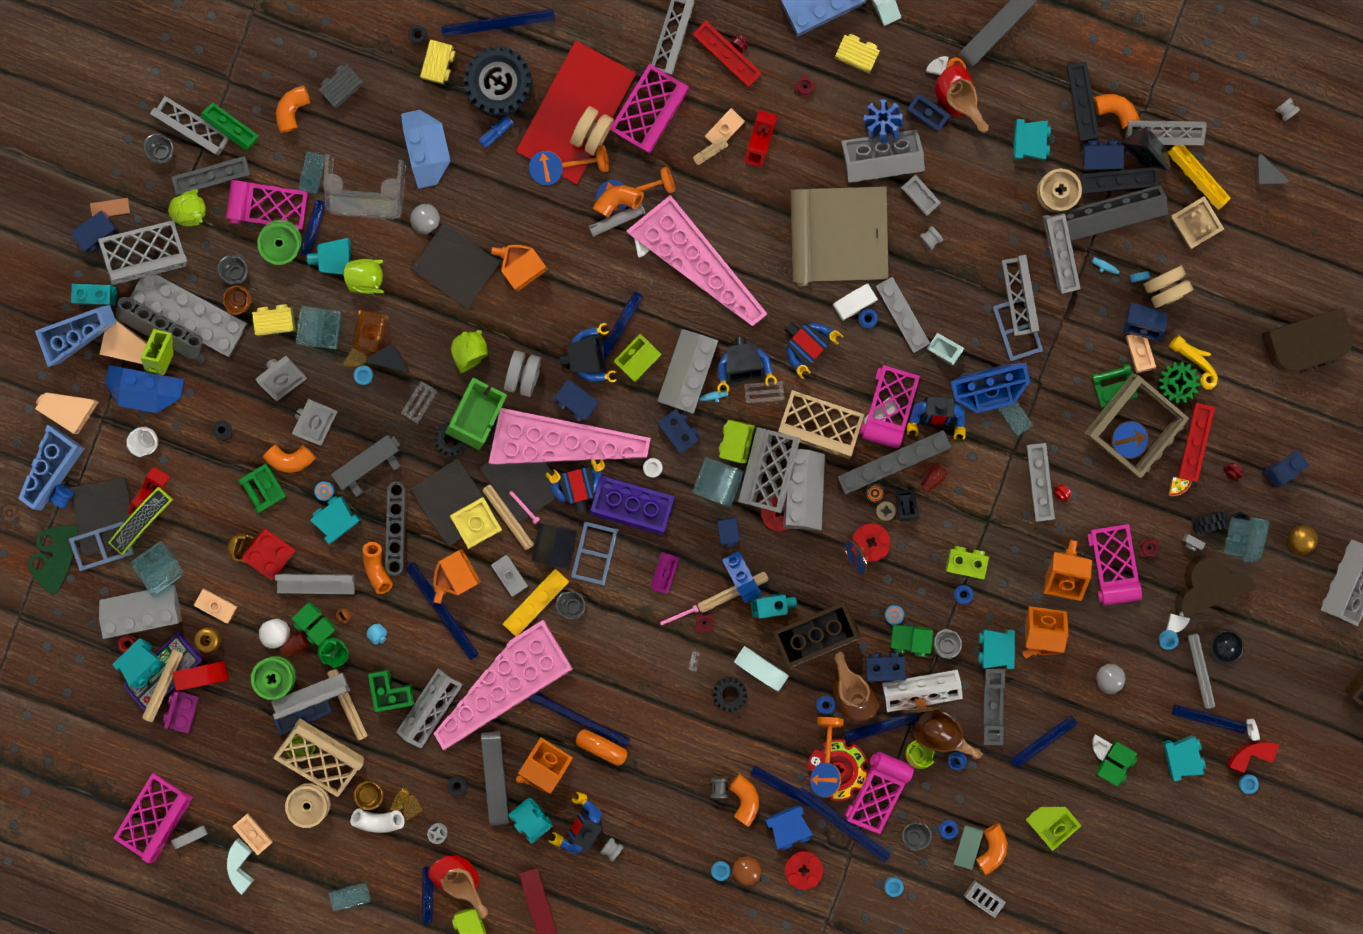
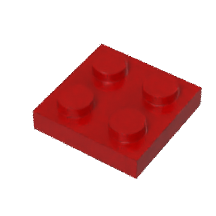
M264 527L241 556V559L273 580L296 550Z

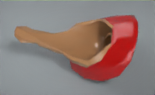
M954 64L948 67L937 79L935 92L939 103L950 114L957 117L966 115L977 125L978 130L986 133L989 125L982 119V115L977 108L976 90L970 74L963 65Z
M445 856L436 861L428 871L429 879L438 888L451 896L471 902L479 916L485 919L488 915V910L482 904L476 891L479 878L472 864L460 856Z

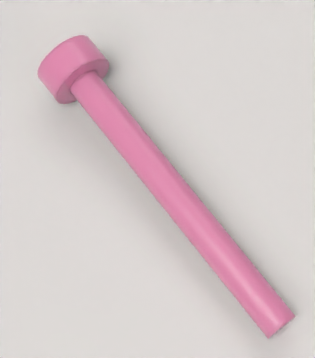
M512 491L509 493L533 519L532 522L536 524L540 518L535 517Z
M694 605L692 609H689L685 612H682L678 615L661 621L660 623L661 625H664L680 617L688 615L692 612L697 613L699 612V609L697 605Z

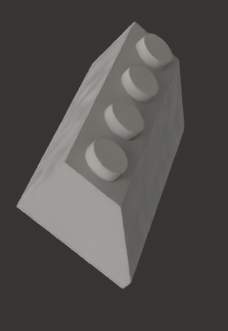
M918 130L899 132V137L894 139L891 133L886 134L887 143H881L880 135H876L873 140L870 137L842 141L848 182H859L925 171L924 152Z
M682 329L657 402L694 414L718 340Z
M797 450L784 502L783 528L822 530L825 454L811 450Z
M1351 539L1350 544L1346 547L1343 560L1338 566L1337 574L1330 584L1327 597L1323 600L1321 610L1355 626L1359 625L1363 616V544Z
M175 584L99 600V622L103 639L183 622Z

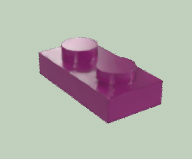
M661 552L650 589L668 594L680 559L679 557Z

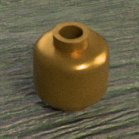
M212 627L199 630L194 638L196 648L204 653L216 650L221 643L220 633Z

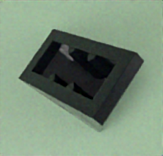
M914 489L895 491L898 521L919 519Z

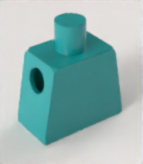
M345 238L319 244L318 253L307 254L308 265H319V272L344 275L346 264L352 261L351 241Z
M783 594L756 597L750 601L752 617L755 618L788 614V609L797 608L796 598H786V595Z

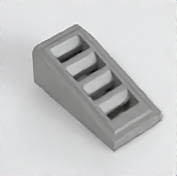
M976 880L972 882L964 894L965 898L994 918L1006 903ZM979 888L980 892L978 893V895L975 898L972 897L976 890ZM985 892L987 895L980 903L978 900ZM989 897H992L993 899L986 907L984 904L987 902ZM995 901H998L999 904L994 911L990 910Z

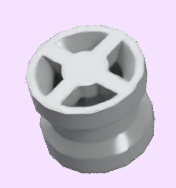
M1290 97L1275 110L1277 113H1281L1282 119L1285 122L1300 109L1298 106H1294L1293 100Z
M930 226L926 233L920 235V238L930 250H933L937 243L943 241V238L933 226Z
M435 823L429 828L427 836L430 842L440 844L447 837L448 831L444 824Z
M611 837L600 853L607 855L609 860L613 862L624 846L615 843V839Z

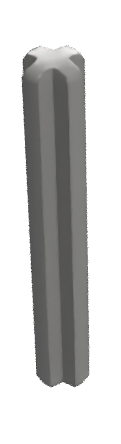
M1191 634L1188 636L1204 707L1210 709L1215 707V701L1199 635Z

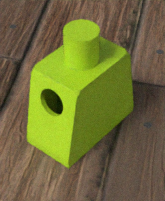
M153 329L140 358L145 371L164 375L173 357L172 333Z

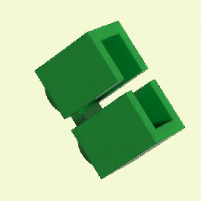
M308 602L292 618L294 621L293 625L300 632L303 630L307 633L308 636L306 638L311 644L319 646L337 628L325 616L310 629L309 627L323 613L312 602Z
M1114 740L1107 756L1122 764V767L1120 768L1104 758L1095 773L1118 787L1127 778L1126 770L1129 767L1132 768L1136 763L1137 753Z

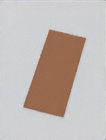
M128 198L90 203L92 217L101 210L106 212L108 216L130 213Z

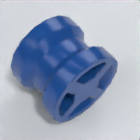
M57 485L55 493L50 496L49 500L60 508H66L68 500L73 497L74 493L63 485Z

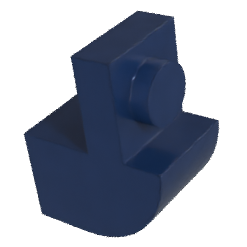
M1296 450L1283 460L1269 466L1262 473L1272 487L1276 488L1293 479L1295 475L1307 468L1309 464L1300 451Z

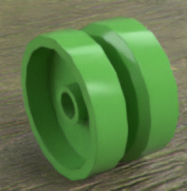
M276 219L269 222L260 232L257 239L258 250L267 262L275 265L291 262L302 245L301 233L292 222L285 219ZM281 240L283 243L278 245L276 242Z
M271 656L260 661L251 673V685L254 691L260 697L267 700H277L284 697L294 688L297 681V672L294 665L288 659L281 656ZM273 674L276 675V676H275V679H276L277 681H274V680L272 679V675H273Z

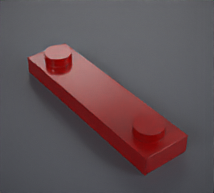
M706 20L693 33V36L748 88L762 74Z
M1199 403L1194 404L1178 478L1198 482L1215 407Z

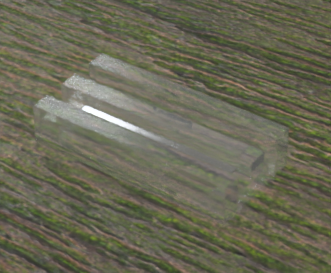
M421 381L401 414L418 423L438 391ZM422 387H425L410 414L407 413ZM430 390L432 393L430 394L421 411L415 418L413 415L415 414L416 410L418 409L426 394Z
M777 381L776 385H779V389L749 391V388L766 386L765 382L744 384L746 403L784 400L783 381ZM768 382L769 386L775 385L774 382ZM780 393L779 397L749 399V395Z
M693 648L689 670L696 672V664L699 661V657L696 656H700V650Z

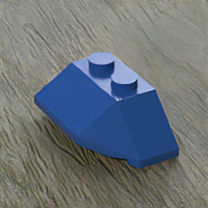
M1017 363L969 373L950 382L955 401L976 413L1015 404L1026 386L1030 383L1026 363Z
M109 365L105 384L118 406L158 413L181 398L184 379Z

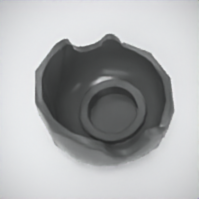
M161 133L150 135L144 142L145 155L151 162L165 164L173 157L174 146L171 140Z
M229 255L221 259L217 267L221 279L230 285H238L244 282L249 272L248 266L243 259Z
M575 591L563 592L556 600V609L564 619H578L585 612L586 602L583 596Z
M918 822L906 825L901 833L903 844L912 851H921L927 848L932 840V832L929 827Z

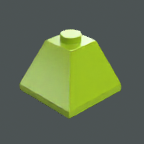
M1040 807L1026 819L1052 851L1081 827L1080 823L1066 807Z

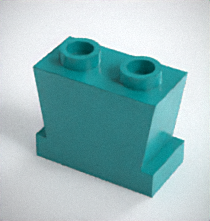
M1017 119L1014 125L1013 160H1021L1023 157L1041 161L1046 160V156L1050 154V145H1047V137H1050L1051 126H1048V121L1024 123V119Z
M72 284L71 303L78 305L116 306L117 287H112L111 285Z
M334 496L327 502L328 506L325 509L319 508L312 514L313 518L310 520L327 535L324 539L328 544H332L361 521L357 514H352L343 496L339 498Z
M982 629V633H979V645H982V652L978 653V663L982 664L981 667L1004 666L1006 669H1014L1015 630L1005 629V633Z
M141 638L112 664L116 670L123 673L128 685L138 690L144 687L148 680L157 674L165 664L163 660L151 651L153 648L151 644Z
M1190 735L1174 743L1170 740L1162 742L1170 777L1173 781L1182 780L1181 776L1204 774L1203 769H1206L1204 758H1200L1199 750H1201V744L1199 739Z

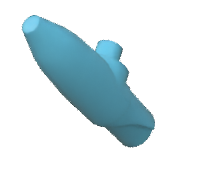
M1096 257L1093 258L1092 263L1099 266L1100 272L1106 270L1119 274V271L1111 264Z
M726 389L722 390L721 393L714 391L705 394L699 399L700 401L715 400V402H719V398L729 394Z

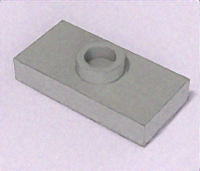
M916 174L901 187L926 216L941 204Z
M505 555L491 565L512 597L528 587L508 555Z

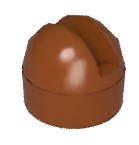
M346 608L339 609L335 615L336 620L342 624L349 622L351 612ZM341 611L344 617L346 618L345 621H343L342 617L339 614Z

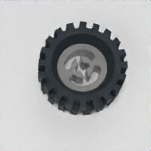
M495 46V48L491 49V47H486L485 51H478L476 53L477 56L475 58L472 57L469 60V66L465 68L466 74L463 78L465 91L473 105L480 109L481 112L488 113L494 117L496 115L504 117L508 113L512 115L516 113L515 110L518 108L522 109L524 102H528L530 98L529 94L533 88L530 69L524 58L516 51L513 52L511 48ZM502 69L501 72L493 73L492 76L497 80L502 78L501 81L506 86H508L507 75L512 76V86L507 93L496 95V92H502L505 88L500 84L496 86L495 81L491 78L489 79L491 88L486 89V77L493 70Z

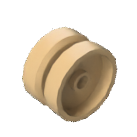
M589 106L578 121L570 144L580 148L587 140L585 152L595 156L597 147L603 144L614 119L604 114L596 123L599 111Z
M1055 169L1043 176L1038 183L1037 199L1041 206L1049 212L1060 213L1067 211L1075 206L1081 198L1082 186L1079 178L1070 170ZM1060 188L1062 191L1061 195H1058L1059 192H1056L1055 189Z
M1182 265L1143 284L1147 293L1160 290V293L1151 299L1155 308L1166 303L1168 305L1194 290L1190 281L1186 280L1179 284L1176 282L1186 275Z
M304 783L296 787L288 795L285 803V812L288 819L294 825L302 828H311L318 825L328 815L331 800L325 789L315 783ZM309 803L310 807H306L305 804Z

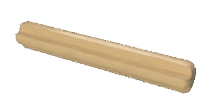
M492 485L484 487V494L525 550L531 548L534 545Z
M765 572L753 576L757 586L768 581ZM733 586L698 603V608L701 613H704L740 595L736 586Z
M172 650L142 716L144 720L153 722L172 681L173 672L177 670L183 653L180 651Z
M337 669L328 672L329 678L339 675ZM348 692L339 695L338 698L357 740L366 738L367 733Z

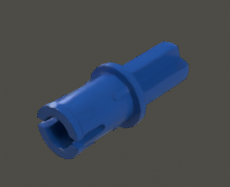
M505 115L497 124L491 125V129L479 139L480 143L487 148L498 137L501 138L502 134L509 127L514 125L513 121Z

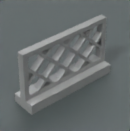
M173 220L98 239L111 285L186 267L187 259ZM171 226L173 234L170 239L160 234L163 228ZM150 232L155 235L151 244L141 239L144 233ZM126 237H132L136 240L132 248L122 243ZM157 237L167 241L163 250L153 245ZM112 241L117 244V247L111 253L105 249L104 243ZM138 242L148 246L144 255L134 250ZM169 244H172L178 248L179 254L170 255L165 251ZM120 246L130 251L125 260L115 255ZM151 248L161 253L158 259L152 260L147 257ZM132 253L142 258L139 264L134 265L128 262ZM113 258L123 262L120 269H111L110 263Z
M757 427L738 502L782 513L800 442L799 437ZM774 435L776 436L778 443L772 447L771 441ZM789 440H793L791 449L787 451L784 444ZM781 447L784 454L777 458L774 451ZM771 454L773 462L767 466V457ZM786 458L788 462L787 467L782 469L779 462ZM776 465L779 473L772 477L770 469ZM766 473L769 480L762 484L763 474ZM781 477L783 480L782 486L777 488L775 481ZM771 484L774 492L768 496L765 488ZM761 492L764 499L757 503L758 493ZM775 496L778 498L777 507H773L770 501Z

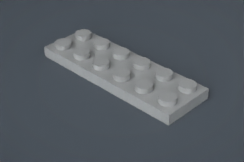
M157 274L140 278L130 297L197 333L202 337L204 344L228 357L231 356L248 324Z

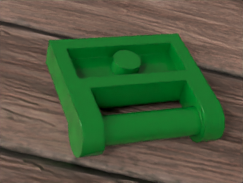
M1129 364L1109 372L1091 375L1100 408L1105 407L1131 376L1132 372ZM1125 375V381L1101 387L1100 382ZM1137 390L1129 399L1138 397Z
M267 463L238 480V483L244 487L256 507L255 511L257 514L286 497L284 490ZM252 479L266 500L263 504L249 483Z

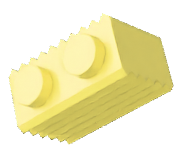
M844 35L835 59L870 74L880 50L873 43L867 42L864 44L860 42V38L855 35Z
M430 40L420 75L421 79L443 85L445 81H449L451 74L449 65L450 62H454L456 55L452 45Z
M287 304L277 305L274 310H269L268 307L257 308V312H252L256 336L296 331L293 308H288Z

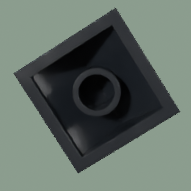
M1148 127L1139 130L1121 142L1142 166L1162 170L1170 169L1167 148Z
M390 344L367 358L368 363L409 372V367L395 345Z
M539 523L532 561L550 566L569 568L577 531Z

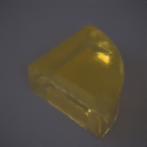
M352 348L343 364L349 367H358L365 364L369 357Z
M403 787L400 790L390 811H400L406 805L409 789Z
M414 793L406 800L404 805L406 820L423 811Z

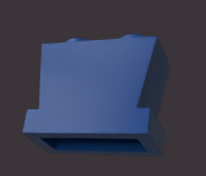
M739 551L722 560L745 603L762 595Z
M801 804L765 818L768 828H773L777 849H788L793 846L792 843L797 841L803 843L808 841L810 836L813 835L802 816L804 811Z

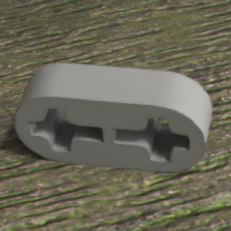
M203 825L171 840L174 849H178L208 833Z

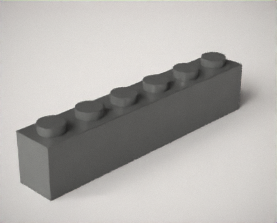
M1161 185L1049 216L1065 214L1070 240L1072 241L1167 215V197Z
M941 430L837 476V479L844 494H848L950 449L951 445L944 430Z

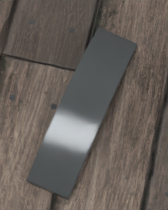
M1005 669L985 670L983 702L984 745H1003Z

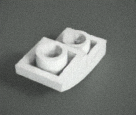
M866 284L841 298L833 306L843 321L857 314L861 309L875 303L878 299L869 284Z

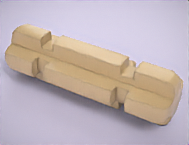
M725 138L717 140L716 143L714 142L693 157L695 163L700 165L705 162V159L708 160L720 152V150L726 148L728 143Z

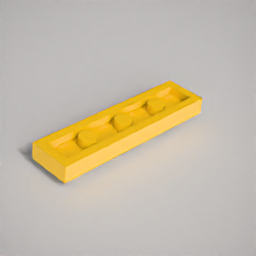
M1174 145L1168 151L1171 159L1180 166L1185 175L1196 184L1197 188L1204 193L1210 203L1218 210L1231 199L1184 145Z
M555 568L503 625L513 635L518 636L570 581Z

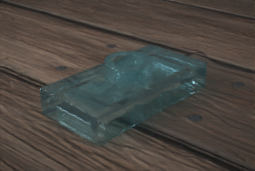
M1017 401L1015 404L998 408L1017 436L1033 426Z

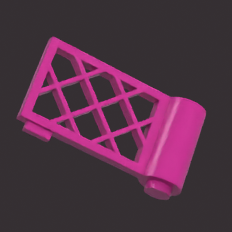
M231 180L226 219H230L229 223L241 225V221L267 225L271 222L268 214L277 208L283 216L281 219L287 221V217L296 211L300 216L299 225L295 226L303 230L308 192ZM254 188L262 189L266 194L258 202L253 197ZM276 191L282 192L285 196V199L277 205L270 197ZM295 194L303 195L302 203L295 208L289 198ZM269 198L274 207L265 213L259 204ZM288 200L294 209L284 215L278 207ZM258 206L263 215L258 219L250 218L251 210ZM266 216V218H267L269 221H267V220H261V219Z
M883 365L882 369L878 368L875 379L879 381L866 424L862 423L859 434H862V439L899 449L920 376ZM885 372L894 373L897 380L887 384L884 379ZM906 377L915 379L913 387L907 390L901 382ZM899 382L903 392L894 396L889 386ZM887 389L891 399L882 403L878 396L879 392ZM905 394L908 404L900 408L896 398ZM893 400L898 410L888 414L884 404ZM882 407L886 417L880 420L873 418L874 410ZM900 412L903 418L901 426L894 424L890 418Z
M1129 524L1090 530L1091 534L1087 535L1089 546H1093L1100 584V591H1097L1098 602H1102L1103 606L1142 600V590L1138 579ZM1125 529L1126 538L1123 542L1113 537L1117 530ZM1103 532L1109 536L1104 545L1097 542L1096 533ZM1111 539L1120 544L1115 553L1106 548ZM1122 547L1129 551L1130 556L1126 562L1117 556ZM1103 550L1112 555L1107 565L1100 561L1099 555ZM1114 558L1123 563L1118 573L1109 567ZM1125 566L1132 570L1133 578L1126 579L1120 575ZM1106 569L1116 575L1110 582H1104L1103 573Z
M877 752L870 759L871 769L853 805L849 804L844 815L847 816V821L880 834L905 783H908L912 778L914 767L889 755ZM873 776L880 777L882 783L872 787L871 780ZM892 783L898 784L894 792L888 793L887 785ZM883 787L886 795L876 799L874 791ZM871 792L873 800L863 803V796ZM887 799L889 803L887 808L880 810L878 802ZM875 804L877 812L867 815L865 808ZM863 809L865 817L858 820L853 818L856 811ZM879 816L880 822L878 826H872L869 820Z

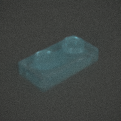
M366 882L328 893L333 912L371 902Z

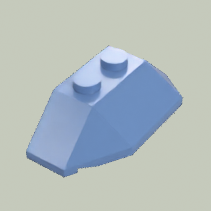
M421 110L402 113L403 132L417 187L420 189L437 185L451 161L443 124Z

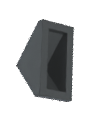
M1262 154L1255 158V186L1284 185L1289 181Z

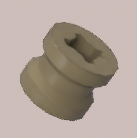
M883 501L877 505L876 515L881 520H891L895 516L896 510L892 503Z

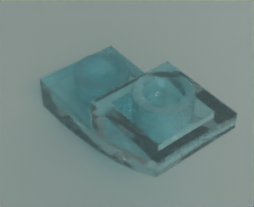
M306 151L298 190L318 194L326 154Z

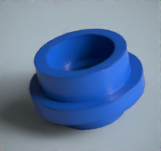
M865 309L859 314L861 326L872 328L876 325L878 316L874 310ZM866 315L871 316V322L865 321L864 318Z
M958 586L954 591V598L960 604H968L973 599V591L969 586ZM962 591L967 593L965 598L960 597Z
M830 696L820 697L816 703L818 712L823 715L831 714L835 710L833 698ZM824 702L829 703V707L827 709L822 707V704Z
M959 751L952 752L948 757L949 766L954 770L963 769L967 764L966 756Z
M952 820L943 821L939 827V832L945 839L955 838L959 831L957 824ZM947 826L952 827V831L950 833H947L945 831V828Z

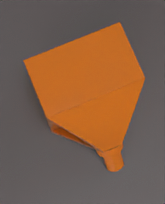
M509 245L502 248L492 247L491 255L501 256L504 259L501 271L517 292L548 270L536 251L531 247L523 245Z
M1070 540L1069 547L1065 553L1054 552L1045 575L1044 594L1082 601L1091 579L1092 560L1077 555L1076 547L1078 541Z
M463 549L438 562L434 573L433 585L436 594L433 602L441 604L443 594H446V592L459 595L481 582Z
M1029 606L1025 621V644L1028 649L1022 652L1023 656L1028 658L1038 654L1054 655L1064 653L1068 638L1067 612Z
M540 737L518 772L520 776L516 777V781L518 784L526 783L538 790L551 794L573 757Z

